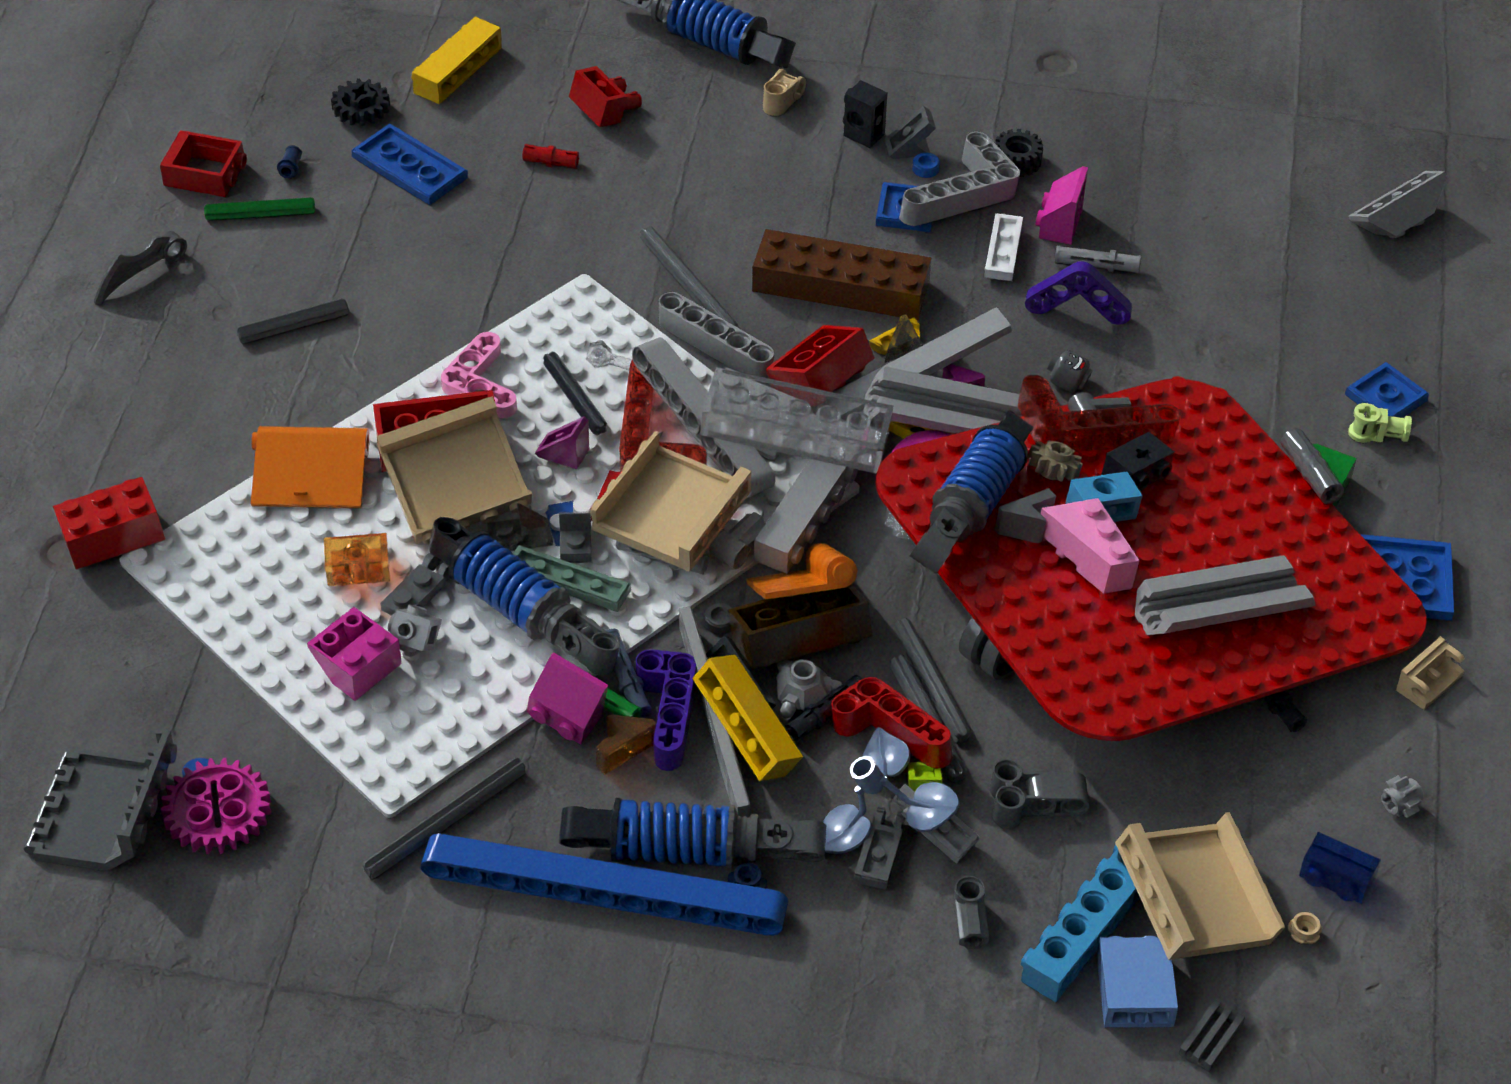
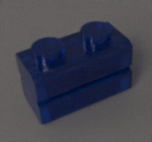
M1318 832L1304 856L1299 876L1314 887L1322 886L1336 892L1345 901H1356L1362 904L1377 876L1381 859Z

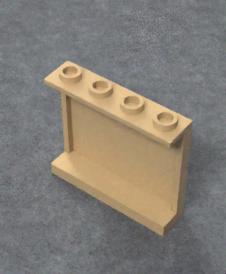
M493 396L377 436V447L416 544L422 542L424 544L430 543L433 523L437 518H453L468 530L470 525L478 522L483 524L493 522L499 518V515L506 512H521L532 503V492L527 490L497 416V406Z
M654 431L647 441L644 440L641 443L638 453L634 458L625 463L617 479L611 480L604 495L594 501L590 510L593 531L690 572L750 494L751 470L740 466L733 476L659 446V432Z
M1225 812L1217 824L1145 833L1141 823L1129 824L1115 842L1168 960L1270 945L1285 928L1282 917L1274 905L1268 888L1263 882L1254 859L1249 853L1240 830L1236 826L1230 812Z

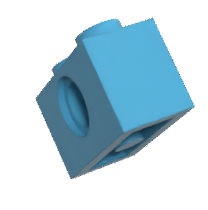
M1120 472L1071 480L1066 504L1099 498L1112 520L1118 522L1137 518L1142 494L1129 473Z

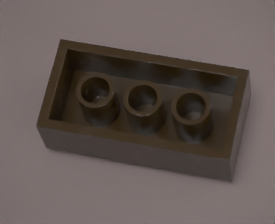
M853 584L845 588L764 599L728 609L732 639L753 669L768 668L773 663L784 660H797L809 653L829 651L834 646L845 643H858L863 638L873 636L869 603Z

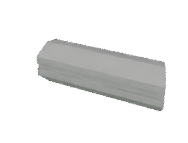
M884 366L876 374L865 394L864 414L875 418L956 434L1001 422L1008 410L1019 417L1029 415L1030 408L1028 396Z
M1283 555L1145 579L1137 589L1135 617L1139 623L1141 622L1143 630L1147 635H1154L1316 605L1314 597L1306 585H1297L1296 578L1292 574L1294 569L1286 556Z

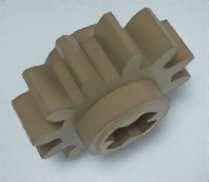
M1037 441L1036 445L1031 446L1028 454V465L1035 466V472L1050 480L1063 481L1064 477L1070 481L1073 480L1074 477L1079 476L1083 463H1081L1082 457L1074 455L1075 450L1056 441H1047L1046 445Z

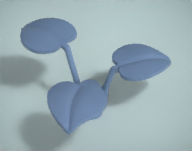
M878 727L868 742L863 756L856 759L850 767V774L858 784L854 790L858 795L860 808L858 810L854 805L845 804L837 806L828 813L823 820V823L827 825L825 853L841 854L858 848L869 836L872 824L864 817L867 811L864 793L877 794L883 790L884 786L903 802L911 805L906 812V820L911 828L920 832L935 830L946 823L960 807L959 798L948 786L937 782H929L920 785L915 791L914 799H911L890 783L888 777H895L901 774L910 761V750L901 739L890 735Z

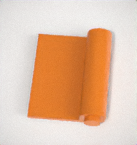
M259 426L258 431L252 433V450H255L251 506L361 508L365 458H368L369 429Z
M817 543L812 545L806 553V570L746 578V582L749 587L764 599H773L848 587L855 581L858 569L854 561L825 543Z

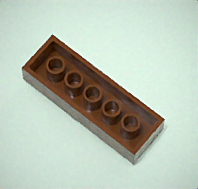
M765 229L752 266V291L907 319L915 317L916 320H919L930 283L931 257Z

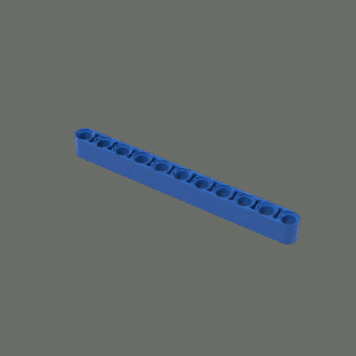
M434 834L429 837L420 865V869L425 875L435 879L770 936L781 933L789 902L785 894L771 889L446 834Z

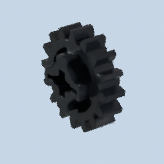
M359 78L356 80V83L346 81L347 86L339 85L338 91L332 92V110H334L335 117H340L341 122L350 120V125L360 123L361 126L365 125V121L374 124L375 118L383 119V113L389 112L390 97L387 94V88H381L380 82L371 84V79L362 82Z

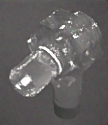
M598 340L589 345L586 360L594 368L612 365L633 371L635 365L633 359L612 354V349L603 340Z

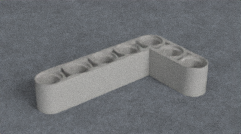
M971 132L966 136L962 154V162L971 172L906 190L903 195L899 218L904 224L917 226L1010 200L1016 194L1020 170L986 134Z

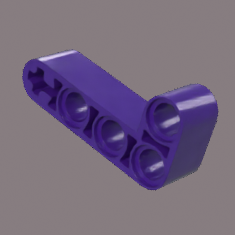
M653 649L644 650L636 657V674L644 682L643 691L662 693L654 734V763L661 770L673 771L682 765L696 689V683L692 679L696 674V663L694 657L687 653Z

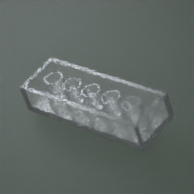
M716 367L702 412L700 435L877 473L878 467L882 462L894 406Z

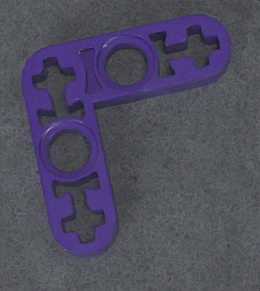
M1084 261L1073 263L1031 287L1026 294L1025 307L1031 313L1044 314L1080 294L1112 324L1122 325L1131 318L1132 303L1093 265ZM1063 285L1067 290L1057 291L1053 286ZM1096 290H1103L1107 292L1108 295L1100 297L1095 295L1093 292Z

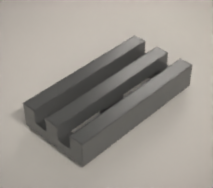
M1216 999L1211 1003L1179 1050V1055L1208 1072L1215 1065L1245 1020V1016L1240 1013L1237 1016L1232 1013L1233 1009L1227 1006L1225 1009L1220 1007L1221 1002ZM1217 1015L1219 1018L1214 1023L1210 1031L1207 1033V1035L1202 1040L1200 1045L1197 1047L1195 1052H1191L1190 1050L1192 1049V1047L1195 1045L1197 1040L1205 1031V1029L1212 1021L1214 1016ZM1226 1021L1231 1023L1206 1060L1203 1059L1202 1055Z

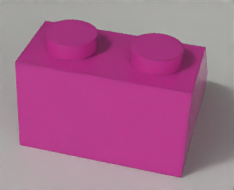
M1082 166L1054 181L1050 193H1044L1042 208L1044 210H1039L1036 218V226L1040 227V239L1072 244L1083 210L1088 167Z
M553 652L529 696L526 712L538 723L549 725L557 730L563 738L574 740L581 745L602 716L609 685Z

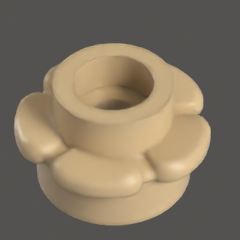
M1301 912L1295 915L1294 919L1290 920L1288 931L1291 932V938L1300 944H1313L1320 939L1319 934L1322 932V927L1319 919L1314 914Z

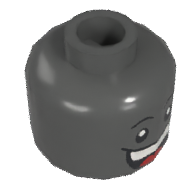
M1065 350L1060 356L1055 354L1047 367V370L1051 371V383L1069 393H1074L1078 389L1082 391L1093 371L1089 369V360L1071 350Z

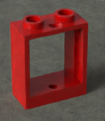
M180 130L160 164L163 186L226 197L231 187L235 186L239 172L245 168L247 155L244 153L242 141ZM191 157L225 163L220 173L186 167Z

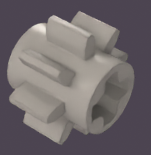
M1397 775L1385 782L1387 788L1383 790L1381 799L1389 813L1397 814L1398 817L1404 814L1407 818L1420 811L1417 805L1422 803L1423 791L1416 780L1408 779L1407 776L1400 778Z

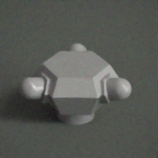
M789 660L780 661L777 664L779 674L776 676L778 699L783 704L780 714L783 718L789 719L796 710L804 711V708L808 705L816 704L843 684L839 680H833L831 677H828L822 669L815 666L809 660H798L796 662H790Z

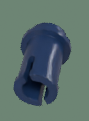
M295 145L286 147L283 159L278 162L277 170L283 178L289 179L297 175L299 171L298 163L302 157V151L299 147Z

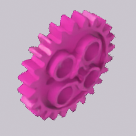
M209 758L208 766L203 767L198 761L194 771L185 767L183 768L185 777L182 778L175 775L173 777L175 786L167 785V795L161 798L163 804L161 813L165 829L170 830L171 838L173 840L179 838L181 847L191 842L193 852L204 846L206 854H209L213 847H217L220 854H223L225 845H230L233 850H237V841L239 840L249 844L248 834L258 836L260 834L258 825L266 826V815L271 814V798L267 782L262 781L260 772H252L250 764L241 769L240 760H236L230 766L226 758L221 760L220 765H215L214 760ZM214 783L217 784L219 797L218 802L222 824L219 828H216L211 785Z

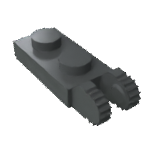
M428 553L422 565L419 564L380 603L381 610L392 616L396 610L406 609L408 605L424 607L445 586V582L450 578L449 565L443 562L438 572H433L442 560Z
M878 806L873 823L871 822L872 829L863 844L854 874V883L887 890L902 839L905 817L901 814L902 811H898L893 827L882 825L886 818V808Z

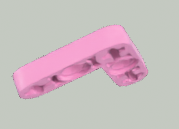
M483 332L477 335L442 372L441 384L443 392L447 395L469 393L477 389L493 390L497 406V416L499 418H508L517 411L515 393L480 377L501 353L500 338L497 334ZM467 361L478 362V364L473 367H468L464 365V363H466Z

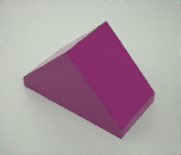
M583 416L547 433L535 454L539 458L578 469L590 450L588 419Z

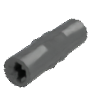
M1293 428L1285 432L1280 443L1294 462L1296 469L1302 474L1303 479L1309 483L1323 503L1331 504L1338 501L1344 493V488L1329 468L1328 463L1322 458L1321 453L1313 446L1301 429Z

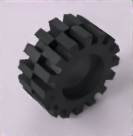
M1009 129L1007 134L1003 131L1000 133V137H996L995 144L1019 168V177H1024L1025 173L1028 176L1033 175V171L1037 172L1042 164L1043 144L1041 138L1038 139V135L1035 133L1030 135L1031 131L1029 130L1022 133L1021 129H1017L1016 132Z

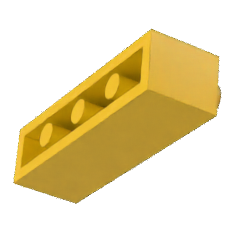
M475 16L438 50L433 52L421 65L414 69L412 72L413 92L437 104L442 103L502 48L501 27Z
M736 655L709 658L692 678L758 780L764 781L785 777L803 758V755Z

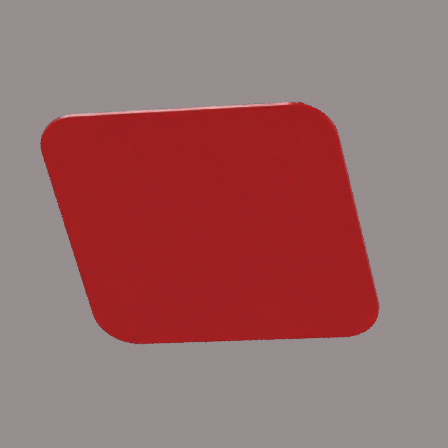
M1180 376L1093 398L1128 397L1131 402L1132 412L1130 423L1100 424L1093 431L1082 432L1077 429L1068 409V404L1020 417L1034 427L1024 441L1028 454L1031 446L1036 445L1037 441L1045 445L1047 441H1056L1075 450L1074 455L1082 457L1081 463L1083 465L1078 477H1074V479L1100 476L1108 452L1147 432L1153 434L1175 451L1170 474L1165 479H1160L1140 491L1142 499L1137 518L1114 522L1140 560L1131 589L1103 594L1076 571L1077 565L1067 557L1062 559L1056 554L1057 548L1047 540L1035 543L1000 535L994 531L1000 506L1046 489H1050L1056 495L1054 506L1066 504L1071 481L1065 477L1063 481L1050 480L1043 477L1040 473L1035 472V466L1028 465L1029 459L1024 468L1015 476V479L1011 482L996 508L993 509L983 530L975 532L964 541L956 542L951 549L950 555L937 572L1048 715L1061 726L1078 735L1102 741L1134 739L1400 654L1411 649L1419 642L1427 621L1425 609L1417 595L1332 503L1325 504L1320 500L1309 483L1303 479L1302 474L1296 469L1294 462L1243 407L1228 395L1225 389ZM982 427L896 449L879 465L875 481L877 493L884 505L916 545L931 527L930 514L932 512L933 495L939 488L941 489L947 477L969 448L974 435ZM1283 555L1286 556L1294 569L1292 574L1296 578L1297 585H1306L1313 595L1316 605L1154 635H1147L1143 630V625L1135 617L1137 589L1145 579Z

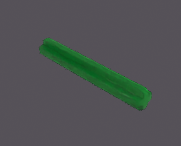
M307 197L206 204L204 215L206 220L212 221L314 214L316 209L314 198Z

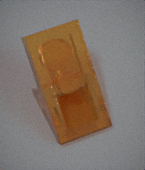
M608 715L607 733L609 737L596 746V767L605 775L653 746L656 722L653 719Z

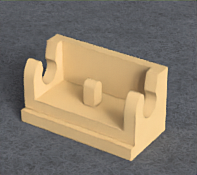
M1440 636L1402 669L1396 691L1425 710L1463 676L1464 670L1454 663L1450 657L1459 663L1465 658Z

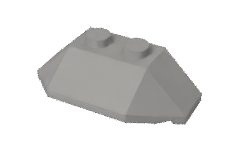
M1424 171L1417 177L1349 215V220L1376 235H1386L1389 238L1401 237L1406 233L1405 230L1423 224L1425 222L1424 219L1435 213L1446 179L1445 171Z

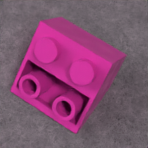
M355 607L351 608L307 643L308 649L332 684L354 701L402 664L399 639Z

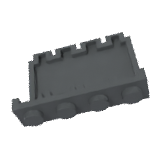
M157 728L156 738L158 746L156 750L149 749L146 758L83 748H75L74 753L63 752L55 770L56 775L52 777L44 797L45 801L42 802L33 826L35 828L31 829L23 848L24 851L34 855L35 861L100 871H109L135 857L139 844L145 842L149 817H153L156 813L159 790H164L166 786L169 764H173L176 760L177 745L173 744L171 731Z

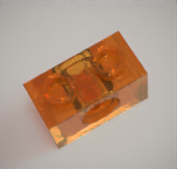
M387 533L324 538L325 571L328 586L390 581Z

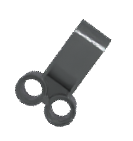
M1001 759L993 767L990 793L995 798L992 818L1001 828H1015L1020 824L1022 816H1079L1086 813L1089 809L1086 777L1083 774L1077 772H1023L1021 765L1012 759Z

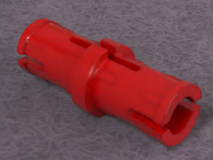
M525 144L522 153L523 161L546 164L547 167L551 168L554 165L577 169L580 157L578 151L556 149V146L552 145L541 147Z

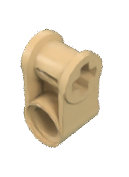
M779 69L764 85L763 111L772 116L784 114L802 96L806 87V79L802 76L797 78L787 74L786 70Z

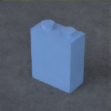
M1111 936L1100 938L1097 965L1104 1027H1174L1178 1003L1172 960H1168L1159 938L1156 936L1128 938Z

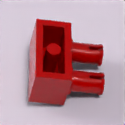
M597 66L575 71L569 98L599 128L621 123L625 110L640 108L642 105L640 93L637 94V91L624 93L627 85L622 76L609 78Z

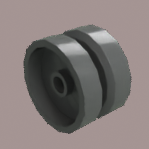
M971 618L962 633L959 642V652L973 664H981L983 671L995 680H1003L1010 676L1014 670L976 621Z

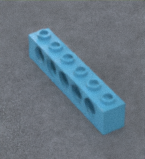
M1116 844L1109 859L1103 858L1097 866L1093 879L1091 881L1085 880L1080 886L1075 901L1072 904L1068 902L1064 905L1056 924L1046 927L1040 937L1038 946L1035 949L1029 948L1021 960L1020 965L1023 967L1021 982L1054 1002L1059 1000L1096 954L1100 938H1108L1140 899Z

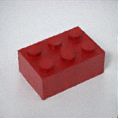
M823 325L765 370L772 386L801 397L806 403L815 405L825 401L827 395L833 390L844 386L846 380L854 374L862 372L866 368L865 366L875 357L863 328Z
M143 477L126 480L121 484L106 489H99L93 493L69 499L53 506L76 570L166 540L157 510Z

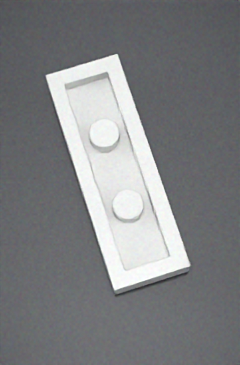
M995 213L984 278L1012 281L1023 217Z

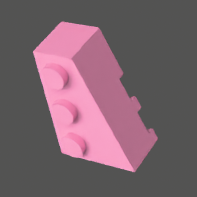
M1099 498L1042 508L1041 515L1046 520L1042 541L1047 540L1056 547V554L1062 559L1067 557L1077 565L1076 571L1103 594L1132 588L1140 560Z

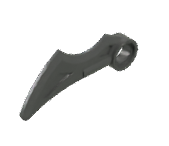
M170 231L162 236L154 237L147 247L136 254L122 255L118 253L99 285L94 303L101 305L121 284L162 259L169 263L180 260L187 250L186 240L177 233ZM176 242L173 249L168 252L169 247Z

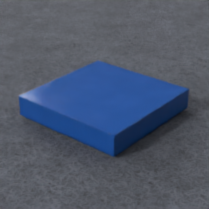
M883 182L875 226L930 232L932 222L910 226L904 224L899 218L904 192L918 186Z
M1387 362L1348 386L1345 395L1356 404L1369 403L1377 408L1388 409V416L1400 418L1427 402L1429 398L1428 392Z

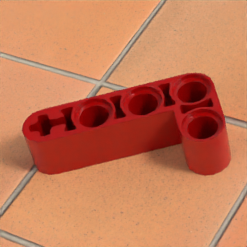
M875 677L864 678L832 700L834 730L837 734L848 737L860 733L870 725L876 729L880 727L890 735L901 739L908 746L910 753L927 766L938 769L946 767L951 763L953 756L950 730L882 680Z

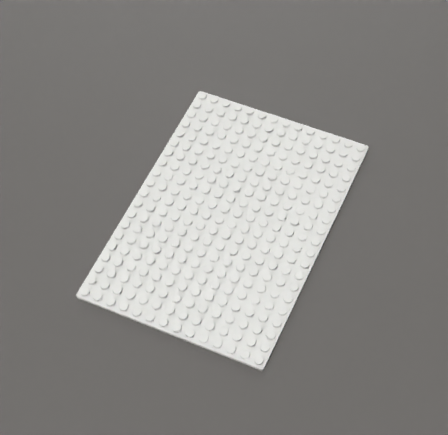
M582 274L488 331L499 336L501 353L480 377L513 391L516 395V413L508 418H499V421L527 490L532 492V503L521 512L511 513L509 511L501 514L493 522L487 524L478 522L470 525L468 531L471 533L486 531L493 536L494 540L512 553H514L518 545L560 559V546L555 545L550 529L551 527L553 530L560 531L559 514H555L550 518L549 526L545 513L548 510V505L573 501V512H589L594 501L598 498L609 471L621 473L625 463L634 458L638 453L641 443L644 440L647 441L654 431L659 432V446L721 471L637 369L632 359V350L636 346L661 337L667 341L708 392L718 375L589 275ZM467 345L333 426L334 428L369 429L368 458H365L361 508L251 506L253 476L163 530L166 540L127 552L120 557L121 566L386 818L395 817L534 720L526 712L529 696L553 652L584 671L597 676V674L589 671L586 666L574 657L566 654L559 646L548 642L546 637L541 640H533L528 637L527 633L511 622V620H508L461 584L455 583L451 578L445 582V586L423 607L427 609V615L442 619L434 650H416V653L400 650L402 664L356 701L332 684L307 647V643L353 607L388 631L391 615L381 610L380 603L419 564L422 565L425 556L428 553L430 554L429 544H424L423 542L415 543L388 472H382L373 404L447 395L442 390L441 374ZM552 351L559 355L607 422V431L605 433L594 435L589 429L590 450L578 469L539 458L535 454L547 433L581 418L543 364V356ZM467 361L466 363H464V365L468 367H473L478 364V362L476 361ZM477 389V390H474L473 392L485 391V390ZM794 435L775 461L763 457L774 472L776 480L774 487L746 498L721 531L728 532L747 513L752 514L756 512L767 523L816 451ZM853 481V483L846 485L841 501L834 503L831 512L859 493L858 483ZM591 521V561L572 563L631 583V592L618 612L570 596V604L578 607L581 613L593 619L603 629H618L626 651L630 653L679 619V608L690 606L693 609L758 564V562L754 561L753 547L750 549L746 562L739 569H734L709 554L708 547L704 555L709 556V564L703 575L693 571L688 572L681 568L673 569L664 562L618 550L616 548L617 541L593 531ZM443 561L440 562L438 567H436L433 572H438L439 567L443 563Z

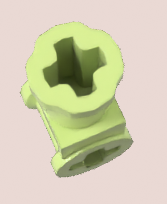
M1361 403L1355 407L1353 413L1355 420L1348 430L1349 436L1353 440L1361 443L1370 441L1383 442V438L1386 436L1400 438L1401 441L1408 442L1412 425L1411 416H1405V418L1388 416V409L1377 408L1369 403Z

